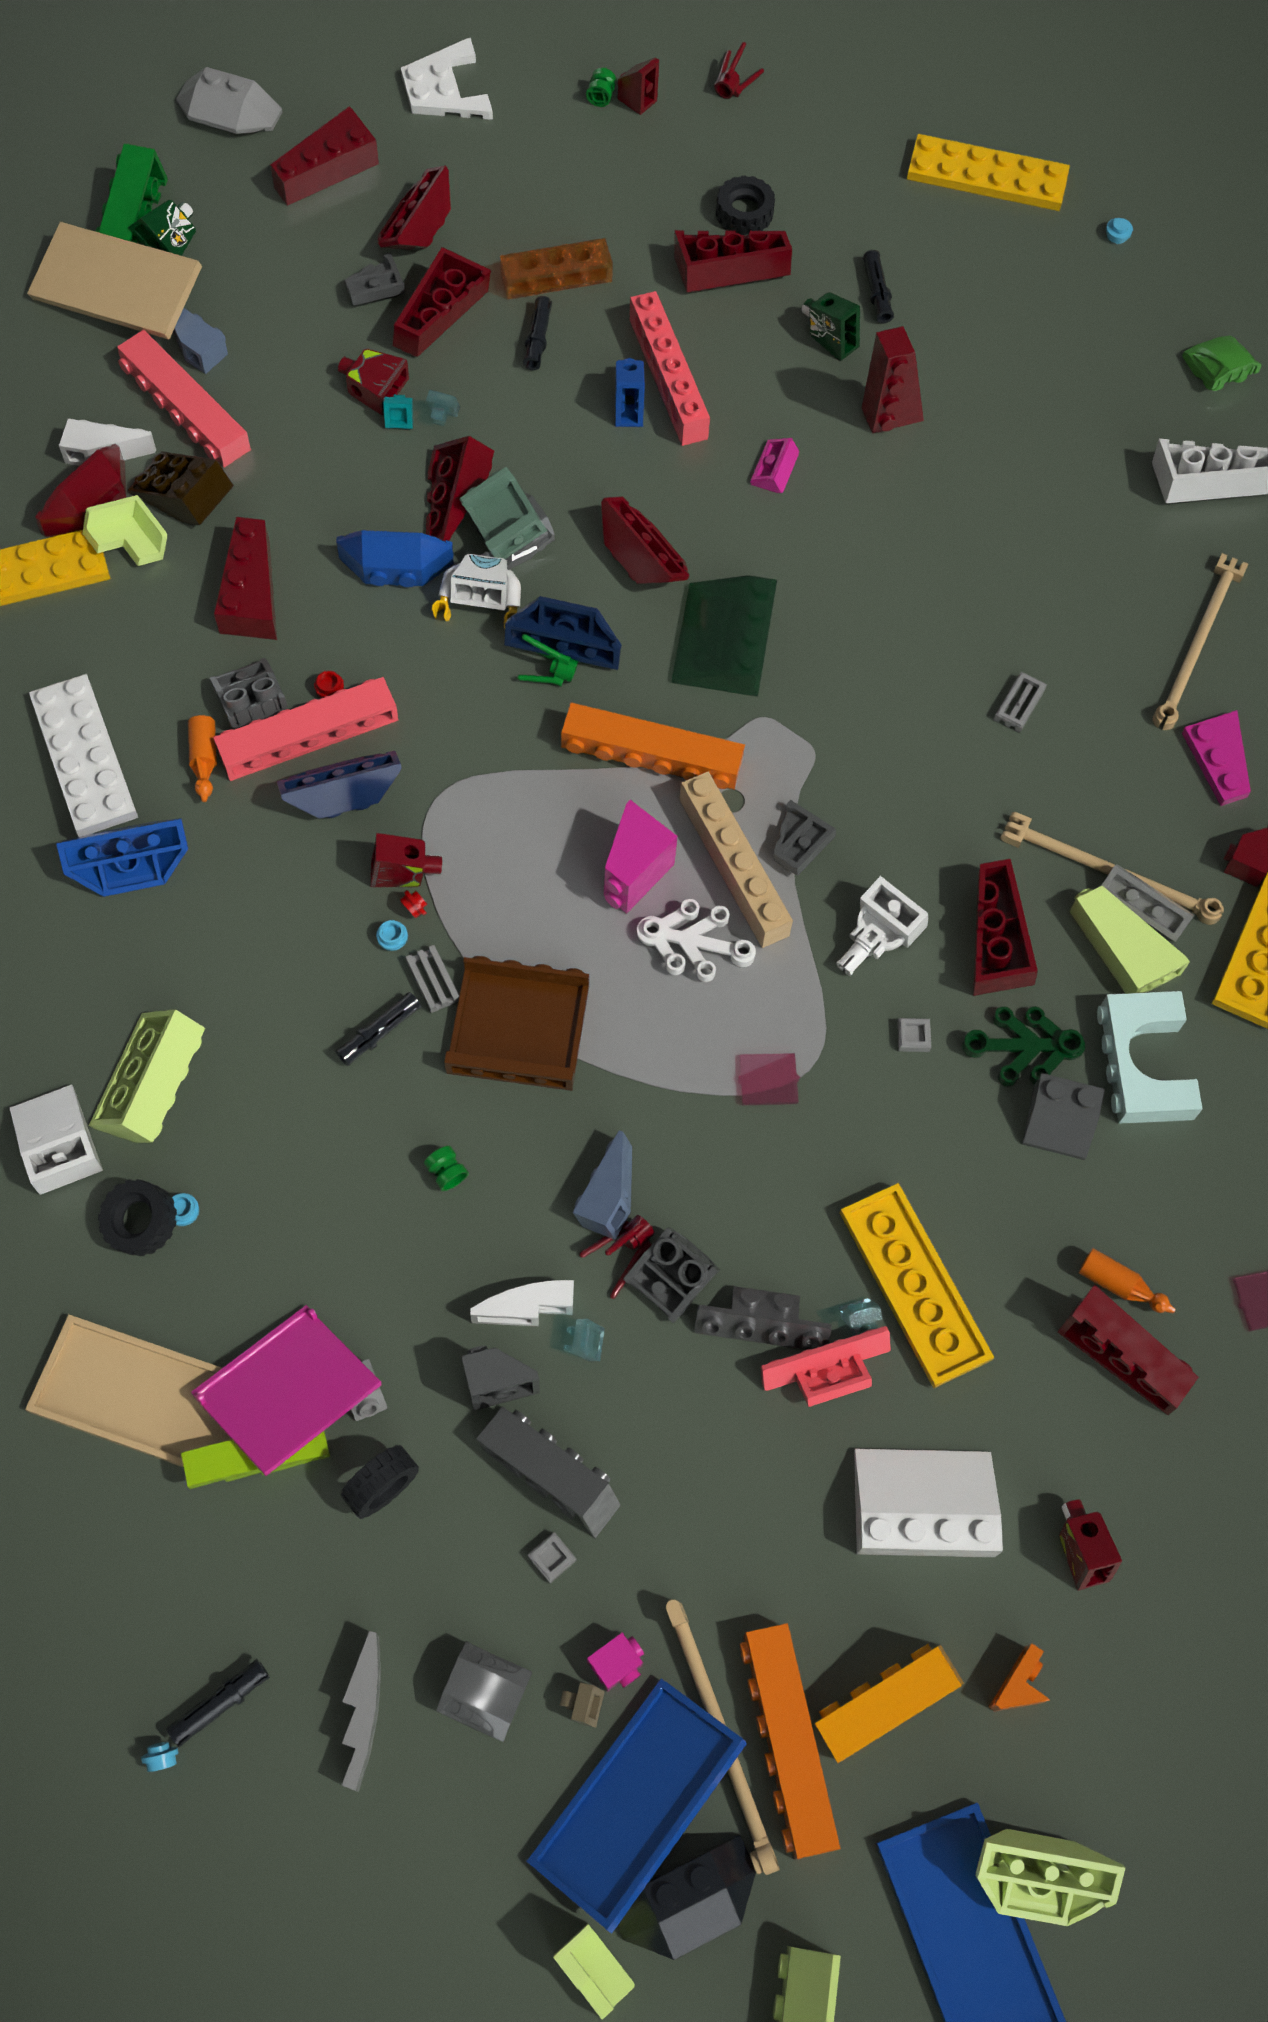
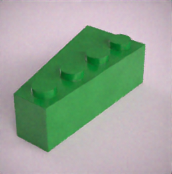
M124 143L121 153L116 158V173L114 178L110 180V194L108 201L103 204V219L101 226L97 227L96 232L142 244L128 227L152 211L153 203H159L161 192H158L160 185L166 186L168 177L155 149Z

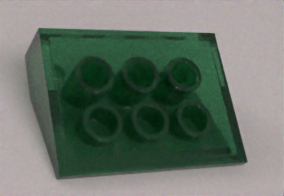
M746 575L690 583L671 683L758 697L777 580Z

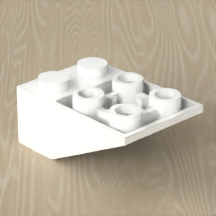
M72 1084L10 1107L20 1153L30 1183L39 1195L103 1171Z

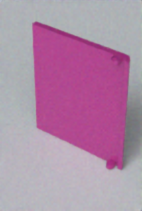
M305 1305L191 1393L204 1410L266 1477L382 1384L317 1317L315 1310Z

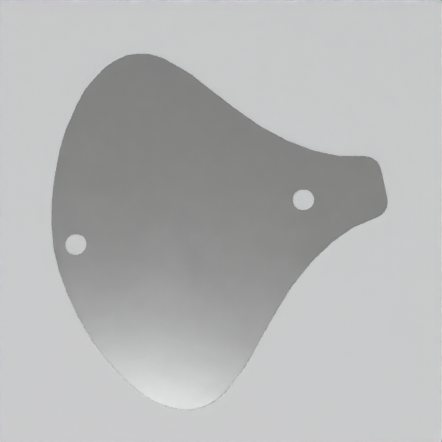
M768 717L755 718L724 739L745 744L743 761L735 786V790L743 795L745 804L741 810L732 812L793 920L789 937L764 948H761L680 802L681 782L686 781L683 777L672 774L662 775L654 770L643 767L512 770L476 775L457 781L445 789L433 801L424 821L422 840L425 841V855L442 856L441 874L425 873V877L437 913L448 935L463 958L484 956L491 961L504 962L505 960H515L527 966L545 964L557 970L566 971V969L575 968L589 974L590 987L578 1059L616 1075L651 1086L685 1093L719 1096H744L784 1087L805 1075L816 1063L825 1044L827 1029L822 987L802 917L795 885V875L774 861V850L777 841H779L782 822H784L787 803L792 800L798 804L801 788L815 763L816 754L809 742L778 721ZM729 788L719 789L721 793L725 790H729ZM632 800L677 835L678 838L675 865L626 914L620 908H613L606 901L604 896L605 866L626 803ZM686 899H694L698 902L699 914L695 919H685L671 929L683 931L710 916L714 907L724 906L730 914L728 923L723 927H716L701 936L731 943L739 940L750 941L756 949L755 959L748 967H738L732 963L729 955L698 948L704 959L711 961L716 967L714 979L709 982H703L698 979L697 970L680 945L668 942L674 953L680 954L685 958L684 971L679 975H673L667 971L666 962L656 947L647 946L639 940L637 926L645 917L656 916L662 919L681 908L682 902ZM691 906L684 908L688 913L695 911ZM721 913L714 915L719 920L725 918ZM655 927L647 928L650 933L658 931ZM746 948L738 949L741 954L749 952ZM672 961L670 965L678 968L681 966V963ZM708 968L701 969V972L705 975L712 973Z

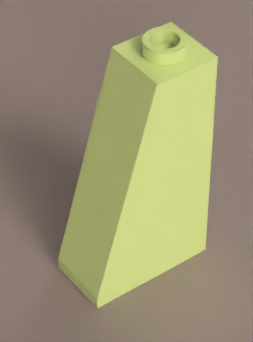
M1100 886L1094 890L1087 888L1075 896V902L1069 912L1125 994L1147 993L1181 975L1190 963L1183 953L1105 887Z

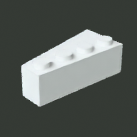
M1159 438L1152 465L1165 503L1268 494V448L1238 446L1237 449H1229L1223 446V444L1212 443L1211 447L1195 446L1194 441H1183L1182 445L1169 444V439Z

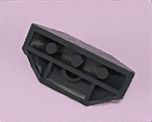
M739 1835L648 1882L617 1926L623 1940L675 1960L740 1926L756 1875V1870L741 1836Z

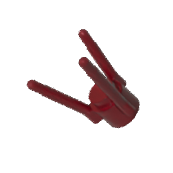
M746 42L741 43L728 70L727 66L731 51L728 50L726 52L718 79L714 84L717 94L725 99H729L733 95L739 97L746 87L764 73V69L761 68L739 85L740 77L734 70L743 54Z
M636 1215L630 1222L625 1221L617 1236H620V1238L605 1250V1254L609 1256L623 1244L631 1250H634L636 1247L638 1248L610 1294L612 1299L617 1297L625 1285L624 1277L652 1245L649 1239L655 1232L652 1226L639 1215ZM605 1236L581 1251L579 1256L584 1258L614 1239Z

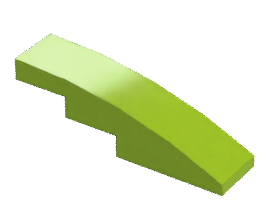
M325 1431L321 1432L272 1472L330 1457ZM233 1440L181 1453L189 1489L222 1480L229 1482L258 1473L264 1475Z

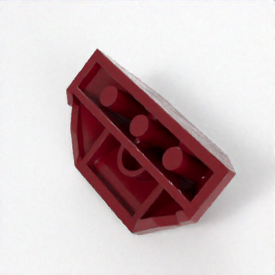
M446 165L426 169L422 174V178L402 198L378 235V244L381 248L411 250L417 248L425 249L431 245L434 235L444 225L445 218L451 210L449 169Z
M112 444L111 446L98 449L56 487L46 501L43 510H40L35 516L42 535L54 537L83 530L85 513L88 507L126 498L125 463L120 446Z
M623 496L603 498L601 509L604 544L612 553L613 558L625 568L633 581L637 584L684 581L689 578L690 575L686 562L649 519L639 510L631 507Z

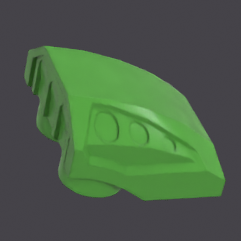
M1221 336L1197 344L1184 351L1182 355L1193 374L1201 378L1204 386L1212 391L1221 390L1226 382H1243L1247 379L1248 375L1259 373L1262 366L1232 336Z

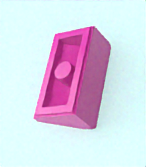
M792 438L767 440L751 478V485L775 493H783L799 455V450Z

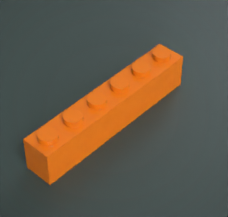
M572 702L570 703L561 732V748H565L572 753H586L594 755L601 760L623 762L630 767H643L654 770L662 775L672 774L680 776L685 780L709 771L719 789L729 788L735 790L745 749V744Z
M788 1623L746 1632L743 1636L745 1642L739 1643L743 1664H750L753 1678L748 1679L751 1700H758L761 1715L756 1716V1723L760 1738H766L770 1753L764 1754L767 1772L769 1776L775 1775L778 1790L773 1791V1799L777 1814L783 1813L787 1829L781 1830L786 1853L792 1852L794 1859H800L841 1849Z

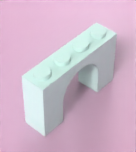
M1182 991L1107 994L1101 1006H1098L1097 1019L1098 1023L1103 1025L1102 1050L1104 1054L1108 1055L1109 1064L1107 1065L1106 1075L1108 1083H1112L1114 1094L1111 1097V1107L1113 1113H1117L1118 1123L1194 1120L1203 1109L1198 1080L1162 1081L1152 1079L1137 1069L1129 1053L1130 1040L1135 1036L1147 1033L1179 1032L1187 1020Z

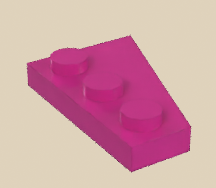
M1237 710L1184 727L1182 735L1220 806L1247 798L1251 789Z

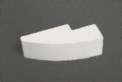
M552 1280L531 1283L499 1293L471 1308V1322L476 1324L538 1326L539 1313L572 1315L574 1280Z

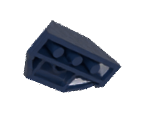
M539 596L507 619L505 623V646L549 655L523 640L522 636L526 634L557 652L578 660V662L615 670L619 668L622 645L597 608Z
M389 751L386 754L378 753L304 771L288 779L279 780L277 784L283 801L319 819L324 817L334 818L343 812L354 809L364 810L373 804L379 803L402 767L396 751Z

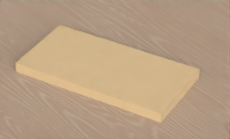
M60 222L27 294L36 301L134 330H145L148 334L169 340L202 265L198 260Z
M68 1315L25 1409L28 1413L183 1467L182 1452L232 1440L191 1393L221 1370V1367L72 1315Z

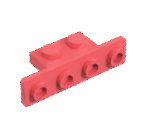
M887 1326L870 1329L859 1335L839 1339L815 1349H807L790 1357L773 1360L761 1366L762 1385L765 1391H769L797 1382L808 1407L872 1387V1378L863 1360L891 1350L890 1332Z

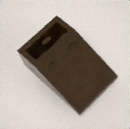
M161 451V453L153 457L152 463L146 470L135 478V482L128 491L134 496L138 495L141 500L181 522L201 525L234 485L215 459Z

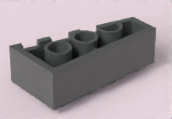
M502 1406L477 1437V1441L483 1450L518 1478H521L523 1475L526 1476V1483L543 1498H547L549 1494L552 1495V1502L571 1520L575 1515L579 1516L586 1527L585 1531L596 1538L621 1506L609 1484L610 1477L597 1467H594L592 1470L582 1464L584 1459L568 1447L565 1451L556 1445V1438L543 1428L537 1432L529 1426L531 1421L520 1411L515 1410L511 1413Z

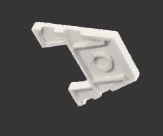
M471 38L462 40L401 67V76L412 114L445 116V112L460 113V117L470 118L471 114L483 115V119H493V111L488 94L461 98L452 70L453 66L476 63V54Z

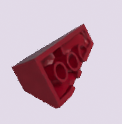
M471 436L434 445L428 469V480L432 482V491L427 493V501L431 503V511L426 517V535L437 537L442 541H449L467 512L459 499L469 489L477 487L487 480L492 469L494 450Z

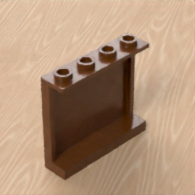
M484 956L464 957L465 970L450 1050L446 1051L444 1062L446 1073L573 1091L590 987L589 974L575 968H569L565 971L553 969L545 964L527 966L515 960L498 962L491 961Z

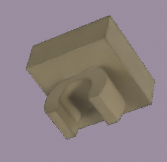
M580 1682L577 1694L563 1691L560 1706L573 1711L571 1720L596 1728L605 1691L594 1685Z

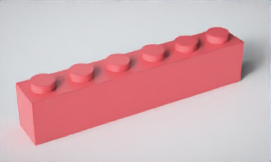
M145 330L117 346L120 356L118 363L121 369L127 375L131 374L135 378L142 391H148L152 395L159 408H165L169 412L171 419L177 426L182 425L186 429L188 436L194 443L199 442L203 446L210 459L217 460L225 468L251 450L247 432Z
M384 677L375 680H367L361 685L350 689L338 690L333 695L322 699L310 700L305 705L294 709L282 710L277 715L266 719L254 720L249 725L235 730H226L213 738L227 776L232 781L399 720L396 703Z

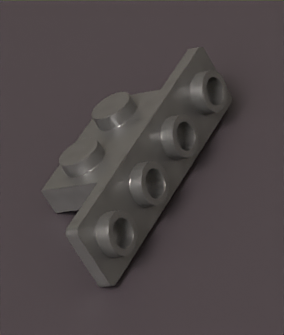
M734 1286L731 1309L706 1305L698 1306L694 1331L698 1334L807 1350L829 1344L831 1324L799 1319L800 1296Z

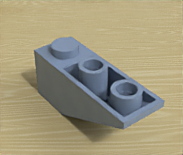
M183 308L173 334L184 359L206 374L228 355L225 343L226 338L218 328H213L205 323L198 314H192Z
M619 1130L614 1140L610 1141L607 1145L605 1156L600 1165L593 1170L590 1182L583 1195L577 1198L574 1211L572 1212L582 1227L614 1240L617 1238L631 1212L632 1145L623 1131Z

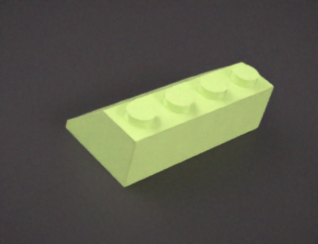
M176 1009L142 1013L89 1126L135 1143H153L162 1130V1122L167 1111L175 1102V1093L180 1082L188 1074V1065L193 1054L201 1045V1037L205 1028Z
M787 1946V1954L781 1953L779 1958L778 1978L784 1980L782 1995L776 1994L773 2019L779 2020V2022H834L841 1956Z

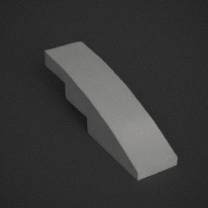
M372 1631L368 1633L342 1701L345 1705L355 1708L342 1742L345 1746L355 1749L342 1786L357 1792L360 1790L370 1758L379 1711L381 1683L380 1642L377 1633Z

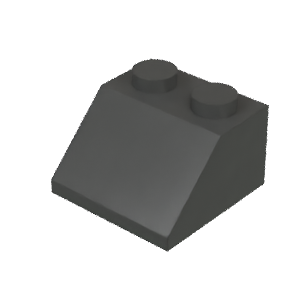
M1041 1073L1033 1086L1022 1144L1085 1160L1099 1120L1105 1089Z
M478 1346L468 1350V1355L461 1356L474 1411L540 1393L538 1372L495 1347L488 1349L487 1346Z

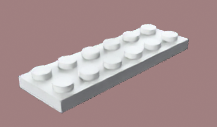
M87 674L29 692L78 837L138 818Z

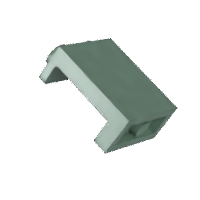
M507 467L494 472L490 478L477 487L469 489L459 499L485 539V544L489 551L496 558H508L548 531L520 484Z

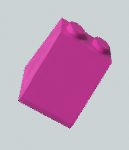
M632 800L626 803L605 866L604 896L606 901L613 908H620L626 914L675 865L678 838L677 835Z

